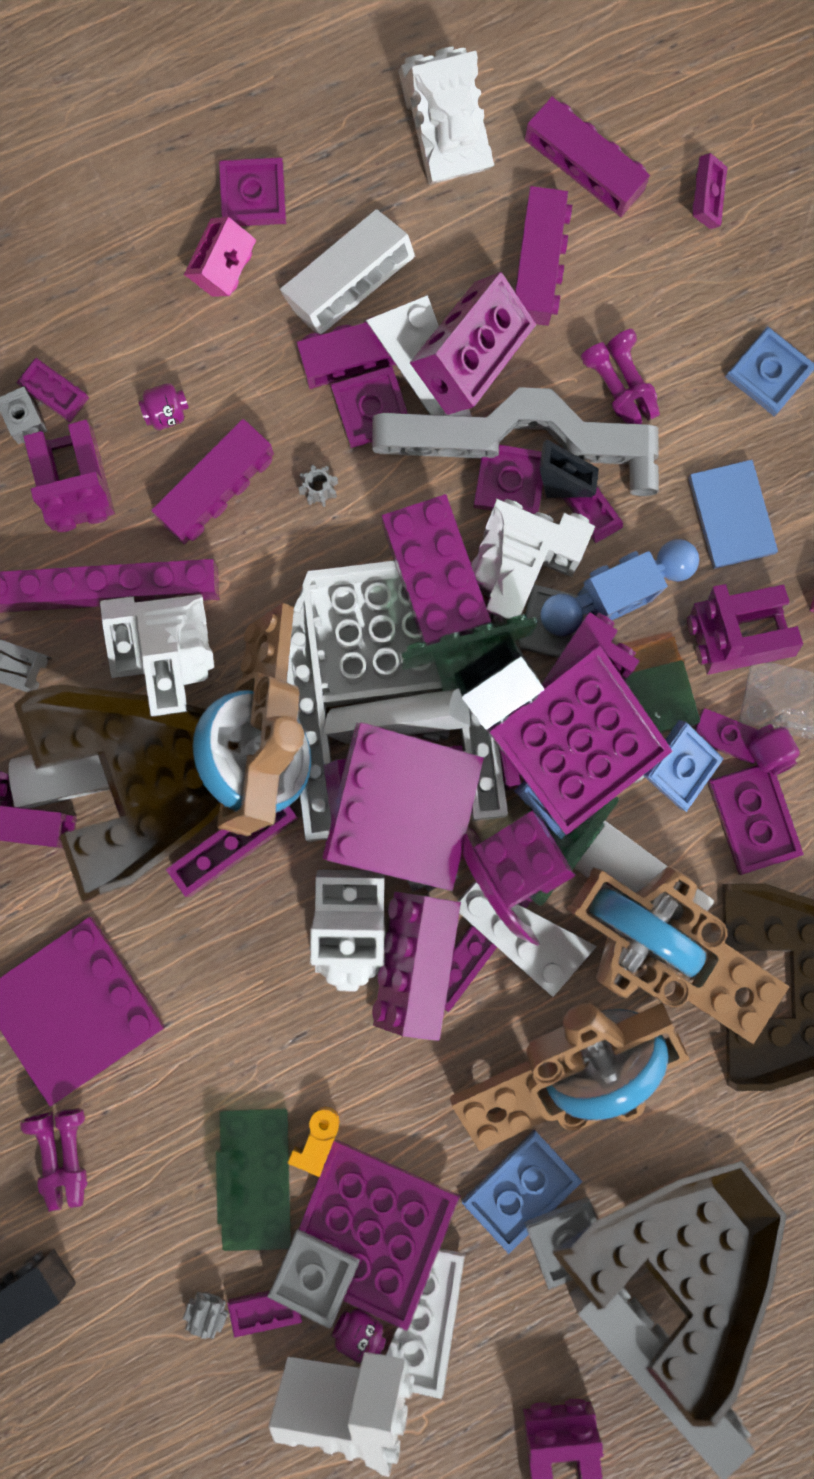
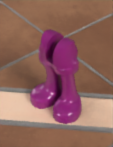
M632 328L617 334L608 342L607 346L604 342L590 347L581 354L580 358L583 365L597 371L605 381L614 398L611 405L616 415L622 418L626 424H642V418L634 400H636L642 415L648 421L660 416V411L657 404L658 395L654 386L651 383L646 384L633 363L631 349L637 341V335ZM610 356L621 370L629 389L626 390L616 375L609 360Z
M80 1108L61 1110L53 1115V1112L42 1113L20 1121L21 1131L24 1134L36 1136L40 1146L42 1176L38 1177L37 1184L38 1191L43 1196L49 1212L62 1209V1186H65L66 1199L70 1208L83 1206L84 1192L88 1182L86 1170L79 1167L77 1154V1130L85 1120L84 1110ZM54 1125L59 1130L61 1136L63 1167H59Z

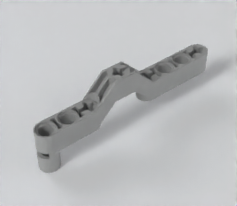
M519 387L487 418L381 413L373 416L372 450L375 453L493 458L499 455V442L513 429L546 430L565 450L588 463L630 465L631 495L651 496L659 493V466L654 464V460L659 457L658 427L643 424L583 422L552 389Z

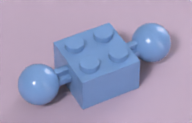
M675 539L661 547L657 560H654L650 551L641 555L635 551L619 560L620 564L609 569L608 565L602 566L591 572V577L583 582L584 587L577 594L579 595L578 597L574 598L568 594H556L548 598L541 608V622L549 633L556 636H567L574 633L580 627L583 616L589 612L595 616L597 613L603 614L613 621L651 603L668 587L664 578L679 582L692 577L699 566L697 549L686 540Z

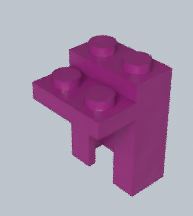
M87 419L68 424L70 431L68 436L46 440L43 431L23 436L36 487L30 488L33 501L42 510L45 523L53 531H71L76 528L77 524L84 522L97 524L108 519L107 516L115 515L95 433ZM73 445L81 475L60 480L53 450Z
M726 584L713 586L708 600L694 603L690 616H687V625L690 634L696 636L698 646H696L697 660L700 665H704L707 675L795 657L803 646V641L798 626L790 628L787 626L782 606L789 605L790 601L784 584L735 595H729ZM774 618L777 630L742 637L739 624Z
M589 612L542 682V685L594 644L600 645L624 681L633 672L639 660L634 657L636 653L622 643H618L616 646L612 643L618 630L613 628L614 622L600 613H597L595 616Z
M0 771V841L63 848L59 836L65 832L75 830L77 816L12 807L13 796L9 774Z
M575 1398L567 1400L565 1404L553 1406L547 1402H538L532 1404L530 1408L523 1409L530 1479H553L551 1463L577 1460L578 1479H603L600 1459L604 1457L603 1444L597 1429L596 1414L591 1401L586 1402L583 1399Z

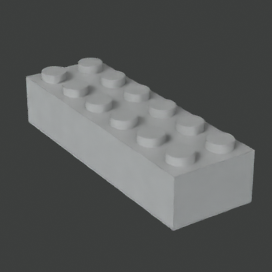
M625 1285L608 1306L600 1310L593 1305L579 1286L569 1293L578 1315L721 1479H727L755 1452L747 1440L751 1433L744 1426L743 1421L732 1407H730L716 1427H692L648 1373L645 1367L668 1340L669 1335L659 1324L655 1325L648 1316L647 1310L635 1297L629 1300L631 1296L625 1289Z

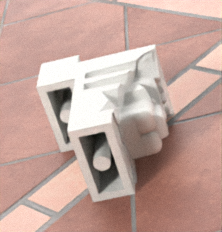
M446 47L435 51V57H423V54L408 57L405 59V64L401 65L398 70L407 110L412 109L429 185L489 170L494 166L491 147L488 145L487 133L483 123L484 111L479 108L477 103L481 91L476 88L474 83L478 75L476 51L467 53L466 48L454 50V47Z
M505 499L504 502L496 500L485 527L484 540L479 547L477 557L471 563L480 592L489 598L486 609L491 620L490 626L511 635L513 634L542 565L570 577L573 576L595 528L586 517L576 513H571V515L564 513L558 525L553 523V518L544 513L536 512L534 515L522 510L523 506L513 500Z
M202 594L136 603L134 602V597L100 601L111 678L145 674L151 716L186 711L184 685L205 681L208 677V670L214 668L213 653L208 643L207 622Z
M317 870L315 914L311 928V965H315V973H321L326 977L329 984L336 986L338 991H357L359 986L365 985L369 978L377 975L383 966L384 874L366 870Z
M364 1353L361 1368L288 1357L269 1424L274 1442L289 1446H296L298 1444L307 1447L319 1446L325 1453L331 1455L336 1451L345 1454L346 1460L352 1461L354 1458H361L365 1461L366 1466L376 1470L382 1476L389 1477L392 1463L397 1464L399 1459L400 1440H397L398 1434L403 1435L405 1430L407 1405H404L405 1397L410 1398L412 1395L414 1376L409 1374L406 1359Z

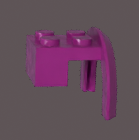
M533 811L481 842L477 833L468 827L464 835L462 852L481 891L502 922L516 937L539 946L540 942L531 927L523 923L511 908L540 890L546 894L576 875L542 819Z

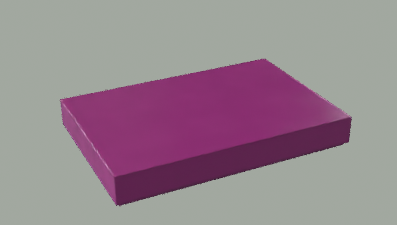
M758 765L707 782L738 875L804 855L777 775L773 776L771 772H762Z

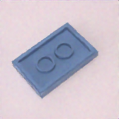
M753 460L690 474L688 479L713 569L774 555L778 552Z
M534 1129L461 1202L509 1254L528 1236L524 1222L553 1211L582 1183V1180Z

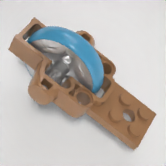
M281 603L247 627L244 634V641L246 642L245 656L241 662L242 679L235 685L233 693L217 699L205 710L194 734L193 753L198 773L209 792L220 802L217 828L244 836H249L252 832L265 826L273 825L275 823V813L291 805L300 796L310 776V745L305 730L297 718L299 689L297 686L287 683L294 607L285 603Z
M593 867L587 881L566 910L607 937L596 975L598 982L623 998H628L635 990L641 988L670 1007H680L688 1001L748 1042L754 1044L789 986L724 943L727 938L725 924L693 902L698 887L695 882L678 870L666 867L647 885L635 893L604 871ZM603 883H606L622 895L618 894L617 892L611 889L601 888V886L603 885ZM678 904H680L683 909L682 916L677 920L670 919ZM587 908L589 913L597 920H599L601 923H599L598 921H596L595 919L586 914ZM710 923L711 934L703 939L701 935L702 928L705 924ZM702 948L709 952V958L707 959L706 963V952ZM649 954L665 965L669 966L670 968L676 970L677 972L687 977H693L697 973L699 974L692 983H689L688 981H686L685 979H683L682 977H680L679 975H677L676 973H674L658 961L654 960L649 956L646 957V955ZM643 961L647 967L646 973L643 976L636 977L629 972L635 973ZM674 981V992L670 996L665 997V986L669 982ZM746 987L749 991V998L744 1004L737 1005L735 993L739 988Z
M663 1002L640 1013L626 1009L600 1011L589 1003L577 1005L565 1014L563 1027L530 1042L526 1050L529 1061L450 1096L452 1108L478 1150H484L546 1121L558 1120L564 1129L576 1131L604 1119L614 1117L619 1121H630L639 1117L645 1109V1101L658 1088L666 1070L690 1060L678 1033L674 1030L675 1028ZM667 1033L669 1037L664 1039L663 1034ZM589 1061L588 1067H585L584 1064ZM546 1087L550 1096L544 1097L540 1089ZM495 1107L502 1109L495 1114L488 1113L490 1109Z

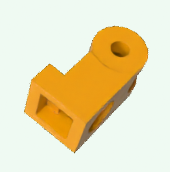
M324 1106L314 1111L310 1118V1134L304 1149L294 1146L288 1161L289 1165L320 1177L339 1128V1115L334 1109Z

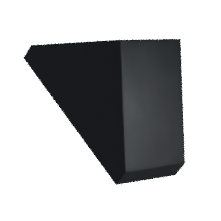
M549 440L544 441L539 469L546 498L593 497L597 490L599 468Z

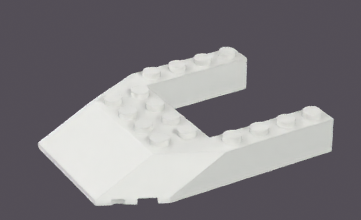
M394 561L307 571L302 585L303 588L294 607L287 683L293 684L299 689L297 718L305 730L311 750L310 776L304 790L300 794L305 839L307 842L327 840L331 825L323 765L332 762L329 736L324 734L325 708L459 689L454 674L486 653L484 631L425 650ZM469 708L470 727L460 728L463 752L484 758L472 806V821L503 818L508 815L499 746Z

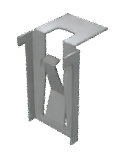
M0 640V651L32 664L29 666L0 653V668L27 676V678L0 671V683L25 692L38 689L40 683L36 681L39 669L41 667L46 668L49 659L52 658Z

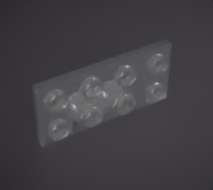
M770 662L750 666L739 722L759 728L772 724L774 729L784 727L789 730L791 735L814 740V672Z

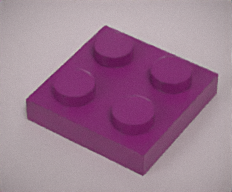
M283 158L219 161L222 217H230L239 226L287 224Z
M392 366L331 384V390L350 448L372 442V420L374 415L381 413L408 414Z
M499 445L498 456L493 458L481 457L473 508L492 511L497 499L503 502L505 499H509L522 505V510L534 515L536 512H539L543 487L539 469L542 451Z

